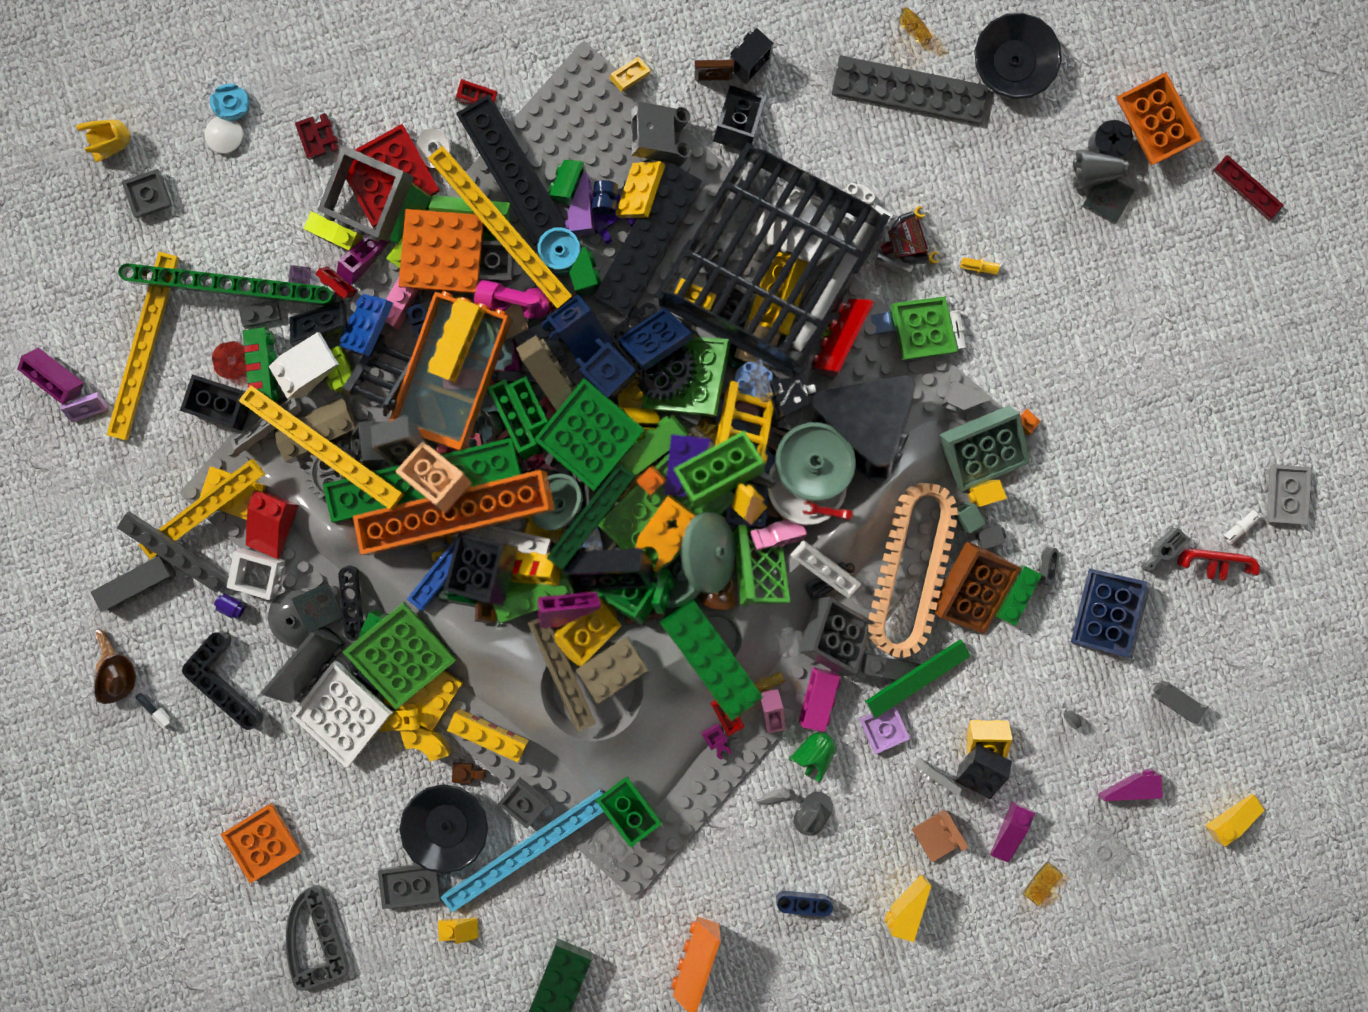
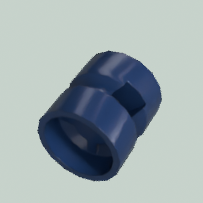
M608 180L594 182L593 195L595 197L592 199L591 209L593 212L601 215H612L617 212V200L615 198L618 196V184Z

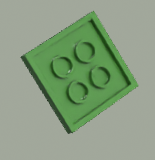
M946 296L898 302L890 305L902 361L957 352Z

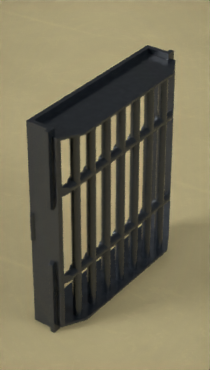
M747 142L716 193L714 204L692 240L687 241L655 297L658 298L659 306L720 339H729L733 346L794 378L797 374L800 375L833 318V312L838 309L848 291L849 284L855 274L859 273L891 216L885 213L883 215L880 214L868 203L766 150L754 148V145ZM749 162L754 164L741 187L735 185ZM762 168L770 172L771 175L760 194L756 196L748 192ZM779 177L787 181L788 184L777 203L773 205L765 201ZM797 186L806 192L793 214H790L782 208L794 187ZM730 192L737 194L700 255L695 253ZM812 195L823 201L810 223H807L799 217ZM746 199L754 203L718 264L708 260V256L741 201ZM829 204L840 210L828 231L825 232L816 226ZM763 208L771 212L736 272L733 273L725 269L724 267L758 210ZM848 213L856 217L857 220L846 239L842 241L834 237V234ZM781 217L788 222L751 283L742 278V275L775 219ZM866 222L875 227L861 251L851 246L863 223ZM798 226L804 229L803 235L770 291L768 292L759 287L793 227ZM811 235L821 238V243L787 301L776 296ZM828 244L838 247L839 251L805 309L802 310L793 305ZM849 253L858 259L824 318L821 320L811 313L845 254ZM690 259L695 261L696 263L678 293H672L671 290ZM706 267L713 272L693 303L684 298L701 268ZM723 276L729 279L730 282L714 309L710 312L701 306L718 277ZM736 285H740L746 288L747 291L732 317L727 321L718 315ZM757 294L763 297L764 301L745 331L736 326L752 296ZM774 303L782 309L766 337L762 340L753 334L769 306ZM791 312L798 316L799 319L783 347L779 349L773 346L771 342L786 316ZM809 322L818 328L797 362L788 355V352L805 323Z

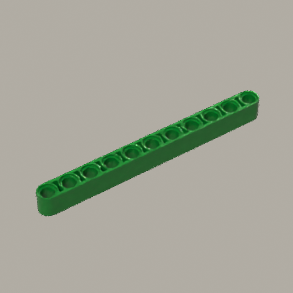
M130 263L122 264L118 270L121 279L138 285L326 306L335 302V294L325 286ZM133 269V276L128 278V271ZM153 272V278L147 280V274ZM169 274H172V281L167 283V276ZM192 276V283L186 285V279ZM211 278V279H212V284H211V286L206 287V286H205L206 280ZM231 281L232 286L225 290V283ZM247 283H251V289L245 292L244 286ZM270 285L271 291L268 294H264V287ZM289 287L290 294L283 296V290ZM309 290V297L303 299L302 292ZM324 292H329V298L326 301H322L321 295Z

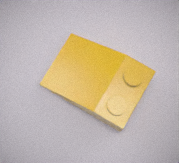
M920 875L891 905L890 911L886 912L884 922L891 936L914 943L931 889V884L925 876Z

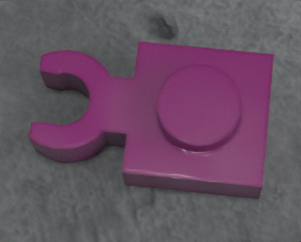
M719 723L701 732L711 751L716 748V753L720 760L723 759L721 755L723 750L728 751L729 755L732 754L729 745L724 744L728 742V739Z

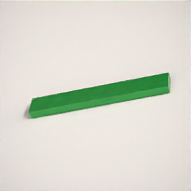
M961 639L867 699L865 703L872 716L877 718L969 658L970 654Z

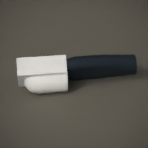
M142 693L135 697L163 730L169 726L170 717L162 708L157 710Z

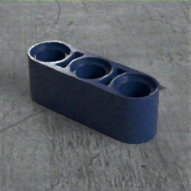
M781 891L776 895L777 908L782 913L826 917L833 911L830 898L824 894ZM783 898L790 900L787 905H781L780 901ZM802 900L809 901L806 907L799 906ZM821 902L828 903L825 909L818 907Z

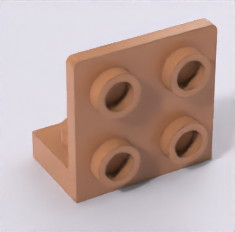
M945 809L912 828L913 833L931 862L936 861L957 847L961 851L969 848Z

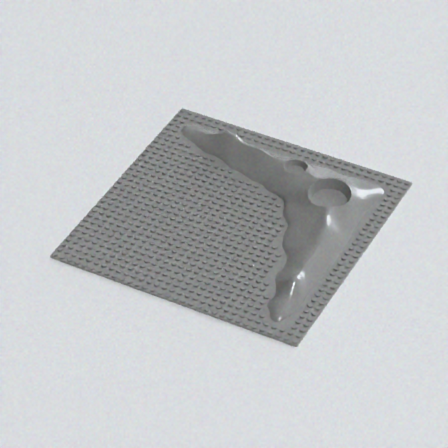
M581 42L510 121L508 127L547 193L552 182L555 183L557 178L555 173L558 165H562L565 159L584 162L586 172L592 180V192L594 182L608 180L618 184V194L621 197L632 163L657 161L632 156L631 142L632 108L637 101L651 104L656 103L635 85L621 92L609 79L610 75L617 69L586 42ZM684 128L680 132H674L675 145L679 142L689 144L692 154L679 168L703 180V187L632 313L646 303L654 304L657 307V312L663 309V307L659 306V301L655 294L687 241L692 240L715 202L716 193L731 170ZM480 155L466 173L490 201L508 202ZM661 161L662 163L665 164V168H666L668 162H663V161ZM739 178L735 185L741 187L744 180ZM752 187L749 188L748 192L756 196L759 195ZM453 188L444 195L461 198ZM730 192L696 250L704 243H708L737 194ZM746 199L741 201L714 246V249L719 252L718 256L720 258L754 203ZM553 201L562 218L566 221L570 207ZM510 206V224L539 257L538 244L534 246ZM760 208L727 262L726 265L731 269V272H736L756 237L752 234V231L765 209ZM626 218L620 219L606 229L612 238V242L609 244L604 242L597 230L596 234L577 237L581 249L587 247L588 252L592 251L596 267H593V270H598L601 282L632 229ZM761 243L743 273L742 278L752 283L773 245L767 246ZM829 257L818 266L816 265L806 282L799 306L815 279H817L820 271L824 272L802 310L807 306L832 263L833 258ZM690 259L671 290L672 293L675 292L681 278L686 279L685 276H688L696 263L695 261ZM389 260L385 261L346 305L347 327L350 316L356 310L357 300L362 294L387 299L400 273V269ZM516 261L512 281L487 280L522 292H526L531 288H539ZM701 268L699 273H705L707 282L710 276ZM570 274L555 275L572 295V298L575 297L577 294ZM724 277L718 284H714L710 292L717 295L727 287L730 280ZM853 277L842 302L846 304L848 299H867L874 301L834 380L813 371L815 365L811 364L807 385L813 383L817 393L822 390L902 375L911 377L915 382V392L912 408L904 429L905 432L909 433V437L901 451L902 458L900 462L892 466L890 475L884 482L875 483L870 481L855 467L854 475L847 486L845 499L839 510H851L853 512L850 520H843L840 517L832 516L819 524L803 525L807 533L803 540L837 565L841 562L845 564L852 563L855 566V570L849 574L861 583V586L849 599L836 589L819 598L832 597L869 619L870 612L877 613V609L871 607L873 600L880 602V597L874 596L876 589H883V585L877 584L878 577L885 578L886 576L885 573L880 572L881 565L888 566L889 564L888 561L883 560L884 553L891 555L892 550L886 549L887 541L894 543L895 538L888 537L890 530H897V526L891 525L892 518H900V514L894 513L895 506H903L898 501L901 494L907 495L905 490L910 486L915 487V484L931 483L940 485V487L946 488L950 492L948 496H953L956 501L951 507L958 508L966 502H970L968 498L969 490L960 492L943 452L939 434L1003 407L990 397V400L986 403L960 413H952L946 410L942 403L950 385L955 381L987 396L989 395L943 355L902 361L896 331L874 334L877 328L871 321V315L891 312V309ZM740 285L735 287V289L740 290L744 294L747 291L746 288ZM448 292L453 294L455 299L463 297L471 300V303L474 304L475 294ZM595 293L581 297L611 339V331L626 318L596 302L593 297ZM754 294V295L752 296L751 300H750L751 309H752V306H753V303H754L756 294ZM417 296L412 306L423 302ZM842 302L840 303L838 309L833 312V314H832L833 318L831 319V321H830V323H829L830 325L832 324V322H833L834 319H835V320H838V319H839V317H840L841 314H839V313H837V312H838V310H839V308H840ZM553 304L552 309L548 315L557 310V308ZM728 306L726 311L733 313L735 309H732V306ZM645 308L646 313L642 317L640 313L637 315L643 322L645 321L644 317L653 315L652 311L654 309ZM670 312L692 335L698 337L696 325ZM408 314L399 330L384 323L380 334L385 335L387 347L412 356L417 339ZM547 316L527 322L529 329L545 321ZM797 316L796 320L794 321V323H793V325H792V327H791L790 332L792 331V329L794 328L795 324L797 323V321H798V319H799L798 316ZM482 318L469 351L490 358L494 344L492 343L485 319ZM637 319L629 321L631 329L640 324ZM344 332L323 338L330 350L340 345V338ZM616 332V333H615L616 337H615L614 339L617 340V339H618L619 337H621L624 333H623V332H622V333ZM787 335L785 336V338H784V340L782 341V343H780L779 349H781V348L783 347V345H784V343H785L784 341H785L786 338L788 337ZM560 337L558 340L567 358L559 363L562 369L567 372L577 362L575 361V356ZM821 337L811 354L813 359L816 354L820 355L823 350L820 347L824 340L823 337ZM513 338L504 341L494 370H504V367L512 364ZM811 338L809 339V341L807 342V344L804 346V348L802 349V351H801L800 353H803V352H804V350L806 349V347H807L808 343L810 342ZM428 344L416 379L444 388L443 378L428 372L429 361L434 357L437 350L436 346ZM612 344L611 346L628 362L615 344ZM343 348L353 369H355L363 354ZM386 354L380 355L378 358L379 361L402 370L408 364ZM466 357L461 369H486L487 364ZM521 359V367L518 372H530ZM728 362L720 395L723 401L726 387L731 381H734L738 370L731 367ZM376 367L372 368L369 372L371 375L394 384L399 376ZM326 376L305 397L296 398L301 411L295 417L298 418L342 397V392L338 393L334 389L331 390L326 381L329 378ZM367 381L361 385L362 389L385 398L390 393V390ZM277 382L281 393V399L279 400V404L287 400V397ZM414 384L403 416H408L411 420L421 421L423 426H425L415 398L434 392L448 428L440 432L450 436L462 437L463 429L456 416L458 415L457 410L472 407L473 404ZM530 384L538 402L546 397L539 384ZM477 390V391H454V392H457V393H460V394H463V395H466V396H469V397L475 399L478 390ZM487 390L481 409L485 412L498 411L489 390ZM814 395L808 396L810 404L802 407L799 425L812 423V414L815 411L812 407ZM354 396L352 401L348 402L357 423L387 422L392 413L390 411L387 417L383 416V405L361 396ZM617 396L612 402L619 407ZM738 400L735 402L734 408L737 411L760 417L762 407ZM542 408L544 414H546L547 411L544 408ZM252 411L246 418L243 430L262 417ZM656 411L661 420L666 416L668 418L673 416L669 412ZM703 415L697 427L676 417L689 430L687 436L711 439L706 451L715 446L718 426L709 416ZM501 417V421L503 423V431H505L507 428ZM741 420L754 435L760 436L761 426ZM653 425L643 428H657L660 425ZM235 429L180 491V495L192 504L200 498L210 466L234 473L254 458L265 473L263 477L256 481L267 485L265 492L298 504L280 555V559L285 560L284 566L286 567L285 574L281 579V585L288 591L302 590L310 592L327 584L342 614L338 573L343 567L351 565L358 570L364 622L369 612L377 610L388 615L405 601L456 657V661L446 668L445 671L463 682L438 722V725L506 786L511 788L521 777L546 798L549 804L539 815L548 823L601 789L605 793L628 776L663 820L659 827L630 848L603 812L565 838L634 899L641 895L785 731L767 734L759 700L739 715L745 727L728 737L710 704L716 699L660 624L661 620L678 608L666 607L665 617L646 620L640 625L638 623L626 624L625 615L612 607L617 613V621L622 626L588 661L624 637H629L650 668V671L604 702L597 704L576 671L581 666H578L566 656L596 724L577 732L528 625L529 622L538 619V610L502 623L499 622L498 617H496L495 624L475 622L476 607L439 601L438 593L423 612L420 611L407 598L436 563L433 561L432 552H429V548H425L423 544L417 547L407 546L370 556L360 555L353 518L331 523L326 497L319 500L320 493L313 495L312 492L315 488H308L312 481L305 480L306 477L310 476V474L305 473V470L311 469L306 463L313 462L310 455L292 464L285 462L276 444L275 430L238 455L233 450L230 439L242 431ZM1032 433L1029 436L1024 434L1028 453L1038 442V438ZM350 436L338 441L343 448L348 443L349 450H351ZM423 438L426 444L437 452V445L440 443ZM471 439L469 441V448L476 447L477 441ZM538 444L541 452L523 461L529 470L526 473L534 472L537 468L555 470L560 472V474H566L571 477L568 468L558 460L553 468L545 463L540 444ZM768 449L770 453L774 457H776V452ZM658 459L635 475V479L617 501L620 502L638 485L636 481L652 465L654 467L658 465ZM385 461L378 470L388 468L389 463ZM323 462L320 468L322 470H329L330 466ZM335 470L334 474L320 475V478L335 475L336 478H339L340 473ZM612 470V471L609 473V475L605 478L604 483H605V481L609 478V476L613 473V470ZM1012 471L991 480H1000L1002 484ZM328 480V481L325 482V484H326V483H330V482H334V481ZM743 483L745 487L750 485L756 491L758 489V484ZM931 496L920 498L912 509L888 612L929 566L941 511L939 503ZM217 510L207 518L240 549L245 548L259 552L246 546V519ZM766 512L765 527L746 526V528L762 529L773 523L780 522L782 519L780 516L771 517ZM951 515V519L956 520L955 516ZM527 518L505 523V529L523 533ZM957 521L956 528L949 527L948 531L955 532V537L961 530V527ZM729 525L732 533L738 525ZM600 528V550H608L614 541ZM748 534L749 540L753 542L751 534ZM946 538L945 543H950L952 539ZM802 541L783 546L790 597L789 604L751 603L749 606H741L736 560L731 576L738 599V604L734 608L727 610L711 609L701 603L698 596L693 599L759 692L764 693L768 690L778 689L784 708L786 728L801 712L813 667L833 671L799 652L815 600L811 601L805 585L818 578L817 575L791 556V553ZM551 543L550 548H554L556 544ZM768 547L762 549L761 551H763L766 554L770 550V548ZM580 548L582 551H592L591 549ZM754 550L751 552V558L758 563L762 557ZM773 551L767 555L775 563L779 561L778 556ZM765 560L759 564L767 572L772 568ZM257 563L270 574L271 566ZM756 568L753 570V576L760 581L764 575ZM773 569L770 575L779 582L781 574ZM347 571L345 573V576H348L350 578L352 577V574L348 573ZM767 578L762 581V584L769 590L775 586ZM827 584L822 588L818 589L817 591L813 592V596L821 592L825 588L829 587L830 585ZM759 587L755 589L756 598H764L767 595ZM776 587L772 593L777 598H783V592ZM352 589L346 590L347 597L353 599L355 597L354 591ZM349 608L348 614L351 617H356L357 611L354 608ZM343 617L326 624L349 646L355 642L350 641L345 636ZM353 628L351 629V632H354L356 635L358 633V630L356 631ZM459 709L464 710L528 739L529 743L520 761L515 762L447 731L454 713ZM719 723L728 739V742L724 744L729 745L732 752L729 755L728 751L723 750L721 752L722 760L718 758L716 748L711 751L701 733Z

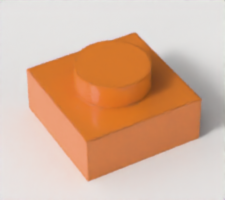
M1025 409L1020 415L1024 434L1029 436L1041 421L1028 409Z

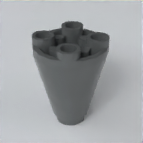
M1085 149L1077 150L1076 159L1073 160V171H1076V176L1073 178V188L1083 189L1127 177L1128 161Z

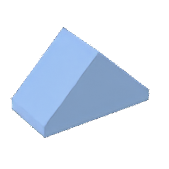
M888 311L871 315V321L877 328L874 334L895 332L892 312Z

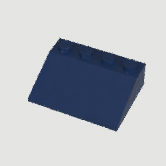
M1089 568L1071 643L1133 658L1151 584L1146 581Z

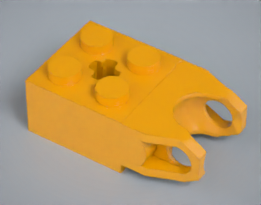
M668 495L640 533L636 543L638 548L652 547L658 552V561L653 569L655 572L674 557L682 546L687 526L698 515L672 495ZM676 519L678 526L671 527L668 520Z

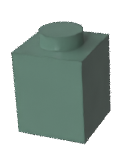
M966 502L958 507V515H954L962 531L967 533H976L981 529V526L986 524L976 504Z

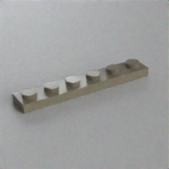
M539 619L529 622V628L576 731L580 732L596 724L564 652L555 642L553 627L540 628Z

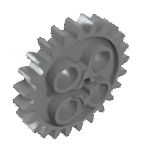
M338 442L337 447L352 457L349 444L347 443L343 448L341 443ZM310 455L313 462L306 463L311 469L305 470V473L310 474L305 480L312 481L308 488H315L312 492L313 495L320 493L319 500H322L325 497L323 484L328 480L338 481L345 479V477L340 474L339 478H336L335 475L320 478V475L334 474L335 470L332 467L329 470H322L320 466L323 461L316 456Z

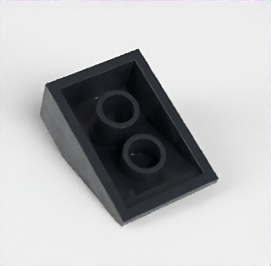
M730 85L713 142L741 151L747 142L752 144L766 96Z

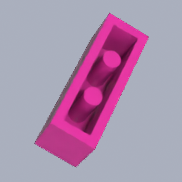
M813 667L798 720L803 728L825 732L826 726L829 725L831 708L835 705V693L841 683L840 676L834 671Z

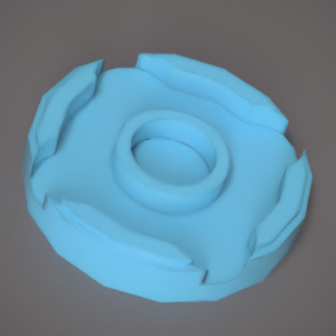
M224 84L217 87L213 95H211L210 106L214 114L220 119L235 121L242 118L248 112L250 100L243 88L235 84Z

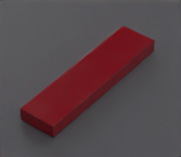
M1228 154L1212 170L1268 221L1284 206Z

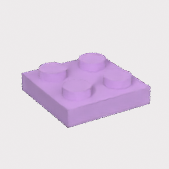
M896 706L877 718H874L871 713L858 718L875 755L910 739Z

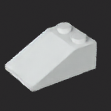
M318 332L280 355L269 368L287 399L305 397L339 364L322 335Z

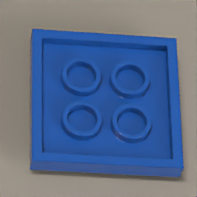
M362 294L357 300L354 314L349 318L348 331L341 335L339 346L369 357L393 302Z

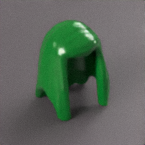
M814 733L789 757V761L795 762L802 767L807 766L805 772L807 777L817 767L818 775L815 777V780L820 783L837 751L835 741L827 733Z

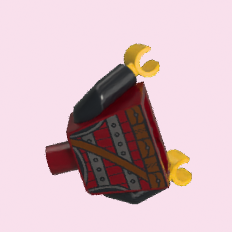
M918 206L914 212L910 211L900 215L895 220L891 230L888 231L890 241L881 244L884 255L894 252L896 258L901 259L905 263L915 265L939 262V260L934 261L932 259V255H937L938 252L930 253L919 221L925 216V214L919 215L917 213L922 209L921 206Z

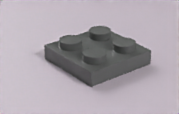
M159 169L122 181L134 218L138 219L172 207Z
M520 777L500 800L498 805L525 828H528L549 804V801Z

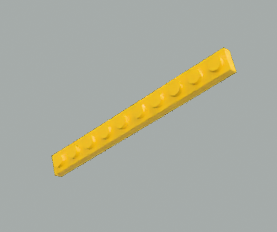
M443 145L428 157L431 164L557 309L572 298L569 291Z
M158 251L154 266L177 269L180 258ZM169 274L167 276V283L172 281V274ZM148 286L106 434L108 436L127 441L129 439L171 288Z
M251 385L239 401L390 510H393L404 494Z

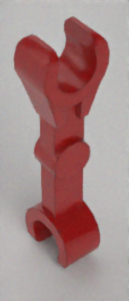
M811 501L803 503V505L811 507V511H802L804 515L824 514L825 516L840 517L843 520H850L853 515L851 510L820 507Z

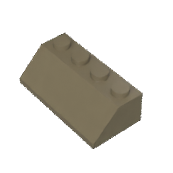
M343 396L297 418L333 444L349 437L351 431L358 424L348 402L343 400ZM274 429L276 444L285 462L292 464L312 454L279 429Z

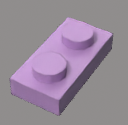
M98 392L61 405V411L71 423L108 410V405Z

